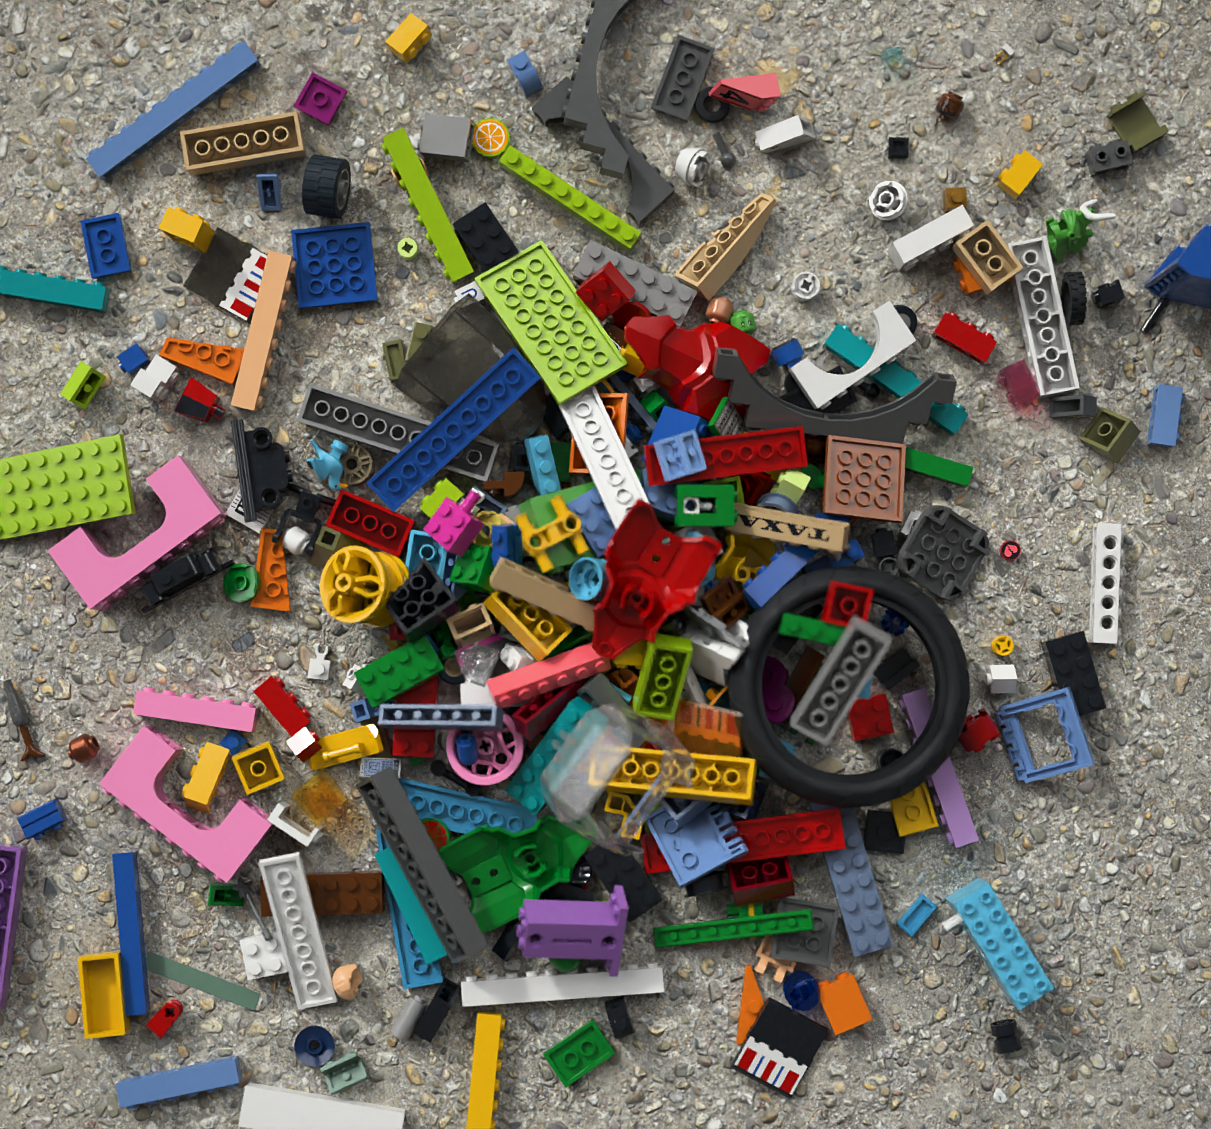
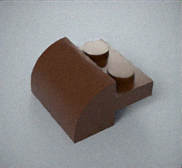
M524 471L504 472V480L484 481V490L490 496H500L504 492L506 500L513 499L524 489L525 473Z
M725 574L699 597L704 610L726 625L725 631L750 610L744 593L737 591L731 575Z

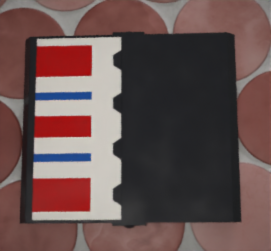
M769 997L753 1026L748 1030L746 1038L730 1068L790 1099L806 1070L809 1069L816 1052L828 1033V1028Z

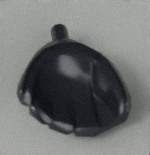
M580 857L572 871L571 881L568 883L576 886H585L590 881L592 868L585 857Z

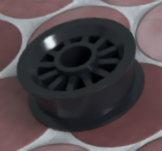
M724 871L710 872L686 885L684 897L700 896L726 889L727 886L724 885L721 875Z

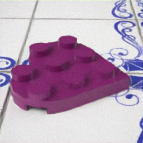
M767 656L762 675V698L769 722L784 723L794 712L796 698L791 690L785 686L788 674L787 669L778 659Z

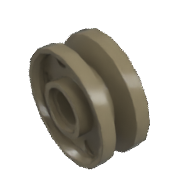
M346 444L349 446L348 453L340 456L344 467L340 482L348 486L357 487L371 479L375 463L372 455L364 447L358 444ZM356 460L358 463L357 467L354 470H349V462Z

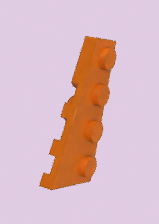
M167 337L159 356L233 386L239 374L245 348H232L226 345L217 346L211 343H196L190 340Z
M261 528L256 569L260 574L261 585L257 596L251 600V607L291 612L285 550L282 545L283 531L278 543L275 544L272 542V538L277 530Z

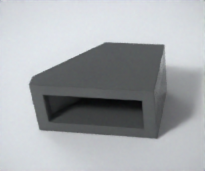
M1083 394L1049 398L1050 418L1096 417L1097 397Z

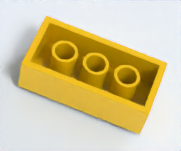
M496 590L483 602L490 612L538 662L547 656L573 630L559 615L553 616L546 609L541 607L535 608L528 601L523 599L517 600L505 591L499 592Z

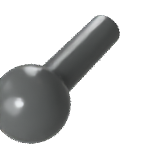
M720 132L713 134L712 136L722 155L720 159L722 166L725 168L733 167L736 163L735 155L728 151Z

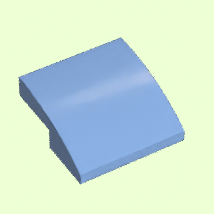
M696 430L653 442L665 482L707 469Z

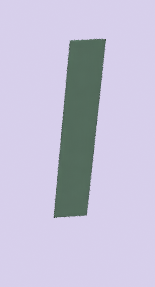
M150 951L147 954L146 965L148 971L255 1010L260 993Z

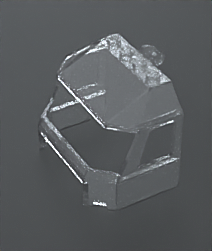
M610 703L586 712L571 734L565 730L558 732L560 737L566 742L562 744L560 741L553 739L551 745L558 752L540 778L544 800L560 823L604 849L623 856H629L631 853H645L643 849L628 843L672 783L676 781L692 788L693 780L690 779V771L694 769L695 760L668 726L615 703ZM625 715L642 722L649 732L630 722ZM632 731L663 750L661 774L615 836L602 817L588 811L629 756ZM578 820H580V821L582 822V824L584 825V827L581 826V825H579V824H577V823H575V822H573V821H578Z

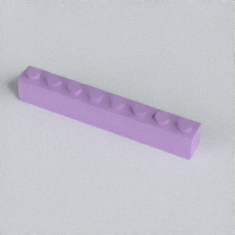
M919 688L899 695L901 699L898 700L902 712L905 711L908 718L905 719L906 726L909 731L912 730L914 738H912L913 744L923 732L932 711L925 688ZM948 757L926 782L928 787L933 789L934 795H932L935 806L940 808L941 814L938 815L941 824L946 825L948 833H945L949 845L952 844L953 847L958 848L978 841L979 838L950 757Z

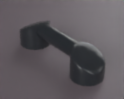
M435 760L431 763L430 771L434 776H443L464 788L465 792L470 796L479 794L481 790L480 785L468 782L447 770L443 761Z

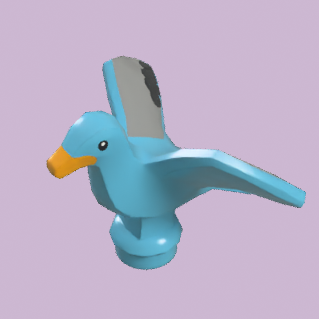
M314 439L310 440L318 459L310 458L306 460V463L317 481L324 480L329 476V487L332 490L347 488V484L340 482L344 470L340 456L348 453L349 446L334 440L333 444H331L332 451L328 453L322 450Z

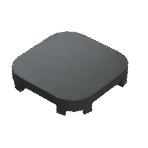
M941 505L930 506L921 513L900 549L898 566L907 578L934 595L947 600L957 599L960 596H965L969 591L966 587L984 556H989L991 549L989 548L988 533L952 511L949 507Z

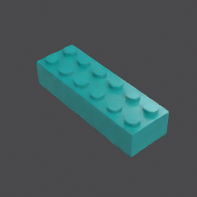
M580 696L570 701L505 791L536 816L547 806L610 721Z

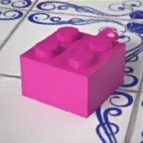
M470 490L462 504L446 497L423 530L448 552L462 557L485 525L471 512L479 499H481V496Z

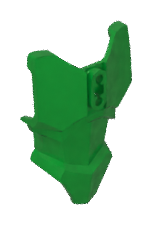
M547 815L539 819L533 827L518 832H511L499 826L482 825L437 849V852L446 863L447 870L463 876L472 894L469 911L475 916L476 924L480 931L486 933L518 918L519 908H523L524 899L539 900L541 892L557 882H570L576 862L595 840V831L591 822L584 816L554 817ZM497 869L498 873L496 875H490V870ZM477 877L480 879V882L474 884L472 879Z

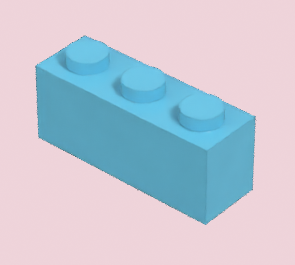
M541 434L523 439L537 496L560 491L561 488L548 435Z

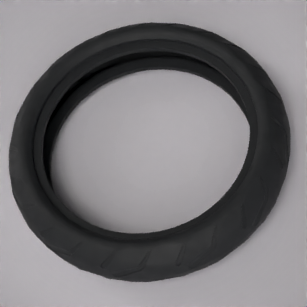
M861 566L823 568L787 582L761 608L756 609L750 616L746 624L748 625L747 635L751 645L729 669L728 693L731 714L736 715V724L745 749L751 758L755 759L757 766L779 786L805 800L821 805L838 808L869 807L900 798L911 792L930 778L950 756L962 732L970 700L969 669L957 631L940 607L918 587L893 574ZM830 581L873 589L871 603L892 611L910 625L923 642L934 672L935 693L933 707L929 720L918 740L908 751L892 763L874 771L861 774L847 775L825 772L815 769L795 757L774 733L768 721L762 698L764 664L768 652L779 634L783 613L798 615L816 604L825 602Z

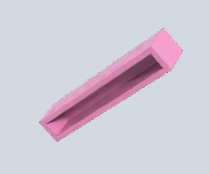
M143 687V690H137L133 711V714L248 732H255L259 708L254 707V703L242 702V705H236L234 700L222 699V702L214 701L215 697L209 696L196 699L195 694L183 693V696H177L175 691L169 690L157 693L155 688Z

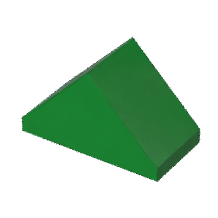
M215 882L210 885L208 905L243 906L244 897L240 898L239 891L232 889L234 884Z

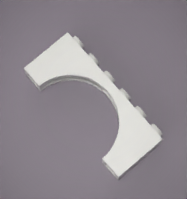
M890 301L870 313L876 328V344L871 357L860 369L850 374H831L816 367L808 357L788 369L814 409L820 407L822 410L831 404L830 400L835 396L840 398L848 392L846 390L851 385L856 387L864 381L863 377L868 373L870 376L881 370L879 367L881 364L886 362L888 365L897 359L895 356L897 353L902 351L904 354L913 348L912 343L916 339Z

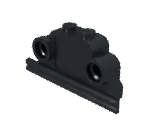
M243 419L231 421L244 520L245 523L257 521L256 512L278 508L282 503L281 493L287 492L291 482H294L293 472L288 468V463L291 462L290 452L285 451L281 444L274 443L272 433L267 428L258 427L252 431H245Z
M210 548L198 555L189 554L150 576L151 581L144 584L141 588L148 606L141 609L142 612H149L236 564L235 560L232 559L223 564L215 548Z

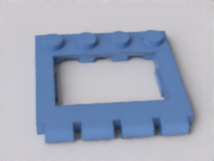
M1070 686L1000 707V711L995 712L999 726L1006 724V728L1000 729L1005 745L1011 743L1013 745L1007 748L1011 764H1019V766L1013 767L1017 781L1024 780L1025 783L1095 764ZM1054 702L1072 760L1060 761L1035 769L1017 713L1037 709L1045 704Z

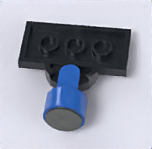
M794 337L774 347L771 354L778 367L787 364L790 369L802 360L800 356L805 354L798 339ZM840 365L827 371V373L844 375ZM789 371L784 380L786 393L779 397L803 409L822 413H835L857 401L851 387H848L846 389L848 392L840 398H837V396L830 400L831 404L822 410L820 407L814 409Z

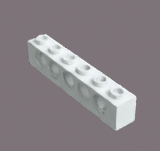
M1093 524L1089 643L1117 644V640H1120L1121 631L1118 628V620L1121 619L1119 600L1122 598L1119 580H1122L1123 570L1120 568V561L1123 560L1121 541L1124 539V529H1121L1122 524ZM1106 539L1112 541L1111 549L1105 547L1104 542ZM1106 558L1109 559L1112 563L1110 569H1107L1104 566V560ZM1105 578L1109 579L1111 582V587L1109 589H1106L1103 586V581ZM1105 598L1110 601L1108 609H1105L1102 605V601ZM1104 618L1108 619L1110 623L1107 629L1103 628L1101 624Z

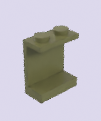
M1145 91L1140 94L1137 92L1131 94L1126 98L1128 101L1123 104L1121 102L1114 104L1110 107L1111 111L1106 115L1121 141L1128 140L1131 155L1162 138L1169 132L1166 125L1161 127L1158 125L1144 102Z

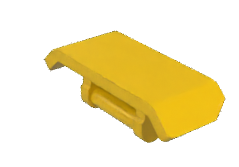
M374 723L321 737V740L318 742L322 749L310 757L308 762L310 769L314 771L383 752L379 731Z

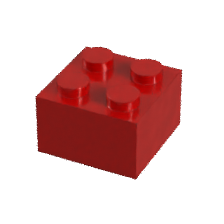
M609 261L582 282L575 293L598 319L603 322L630 301L636 290Z
M830 581L821 621L848 626L855 615L867 622L874 590Z
M886 693L872 695L870 699L857 698L847 713L853 741L894 733Z

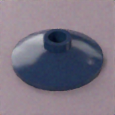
M316 1025L306 1027L300 1031L294 1043L297 1058L305 1065L312 1067L321 1066L328 1062L335 1049V1042L331 1033L324 1027ZM317 1041L319 1047L314 1048L312 1042Z

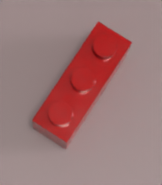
M945 312L931 336L983 365L997 344L994 336L987 332L982 333L976 330L977 327L974 324L962 322L959 320L960 317L952 312Z
M270 676L253 692L288 734L293 737L312 722L310 718L312 714L306 707L301 708L297 703L299 701L298 697L292 691L289 693L285 689L286 683L279 676L277 678Z

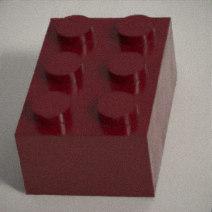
M787 856L727 864L735 907L795 896L794 881Z

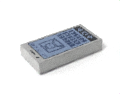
M361 757L360 779H367L391 766L392 770L397 773L398 780H400L402 760Z

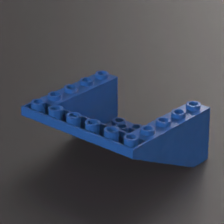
M1206 224L1186 248L1177 246L1173 249L1145 284V287L1159 298H1167L1170 301L1211 309V225Z

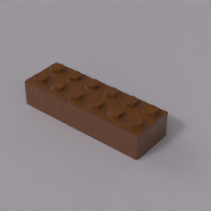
M382 870L305 873L316 915L373 914L385 911V888ZM260 876L261 917H273L263 877Z

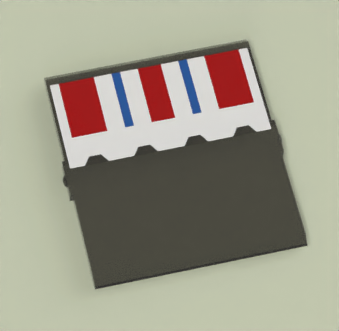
M217 227L206 253L202 252L183 287L208 300L215 307L224 309L251 324L267 254L261 252L252 244L244 242Z

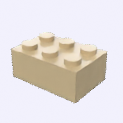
M986 220L961 238L952 247L986 295H989L1024 268L989 220Z

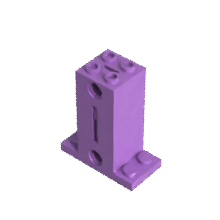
M614 885V892L610 893L609 902L524 899L523 908H519L521 924H517L516 935L519 937L518 947L522 949L523 957L605 959L604 964L605 968H608L609 976L618 977L628 914L623 885Z

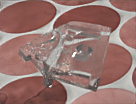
M476 642L472 647L463 651L459 649L454 654L465 680L485 687L486 681L489 679L501 652L488 646H479L478 642Z

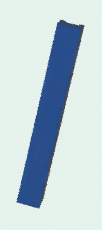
M137 851L112 854L126 1016L147 1014L150 1011Z

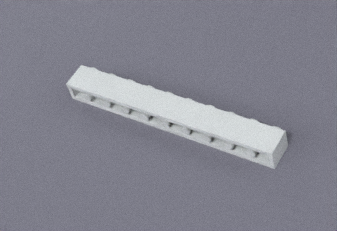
M658 962L646 963V966L638 967V964H627L626 968H619L618 977L609 976L608 968L598 970V967H586V971H578L577 968L572 972L558 973V970L552 969L546 970L545 974H538V971L525 972L526 975L510 972L506 973V976L498 977L497 974L485 975L486 978H477V975L465 976V979L461 981L462 1007L664 992L662 965H658Z

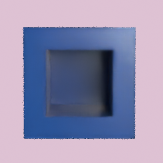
M137 343L117 356L120 361L118 363L120 369L132 376L141 368L143 369L151 363L149 357Z

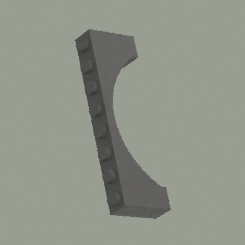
M567 76L532 107V113L545 127L552 123H564V117H561L563 106H568L567 91L574 84V81L570 80ZM602 109L612 134L629 154L627 165L631 175L632 194L630 204L626 207V213L640 226L674 195V185L669 179H663L657 166L654 164L650 165L647 162V156L640 149L637 151L632 146L634 145L633 141L627 135L624 137L619 132V126L614 121L610 122L606 118L607 114Z

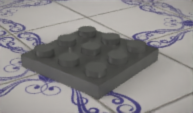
M779 898L776 913L812 909L815 929L774 934L770 957L831 967L839 906L791 898Z

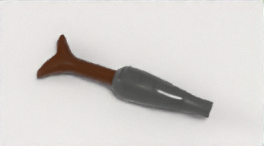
M11 679L3 681L13 724L19 727L26 746L20 761H26L30 756L45 757L46 754L38 750L32 742L27 727L29 717L13 687Z

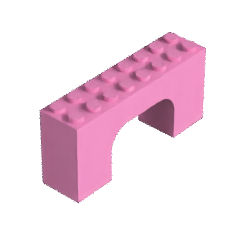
M179 455L146 478L163 502L166 517L158 530L119 557H111L92 531L83 527H79L48 550L89 609H102V611L108 609L113 605L112 601L117 597L121 599L129 593L128 589L132 586L137 587L141 585L147 575H152L161 569L160 566L165 562L168 564L177 558L176 554L181 550L185 552L193 546L192 542L196 539L201 540L205 538L211 528H218L225 523L224 519L228 516L185 458Z
M143 726L99 783L103 787L102 791L109 796L114 795L119 799L118 803L122 807L132 809L135 812L134 816L139 820L144 821L145 819L151 824L149 827L156 833L161 832L167 836L165 839L174 846L177 844L181 847V852L184 855L198 860L197 864L206 871L208 869L212 871L214 878L219 882L223 883L225 881L228 883L232 881L275 825L267 820L270 815L248 798H243L237 802L218 827L211 828L201 824L170 800L163 790V777L183 751V748L155 726Z

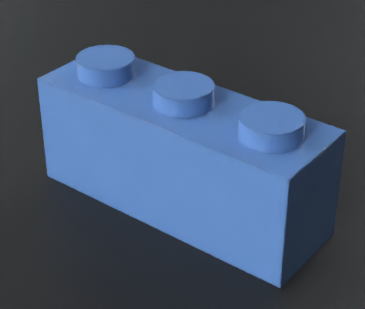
M1158 384L1154 387L1147 445L1172 448L1178 444L1180 433L1177 432L1178 424L1182 421L1180 407L1185 399V394L1182 393L1183 387Z

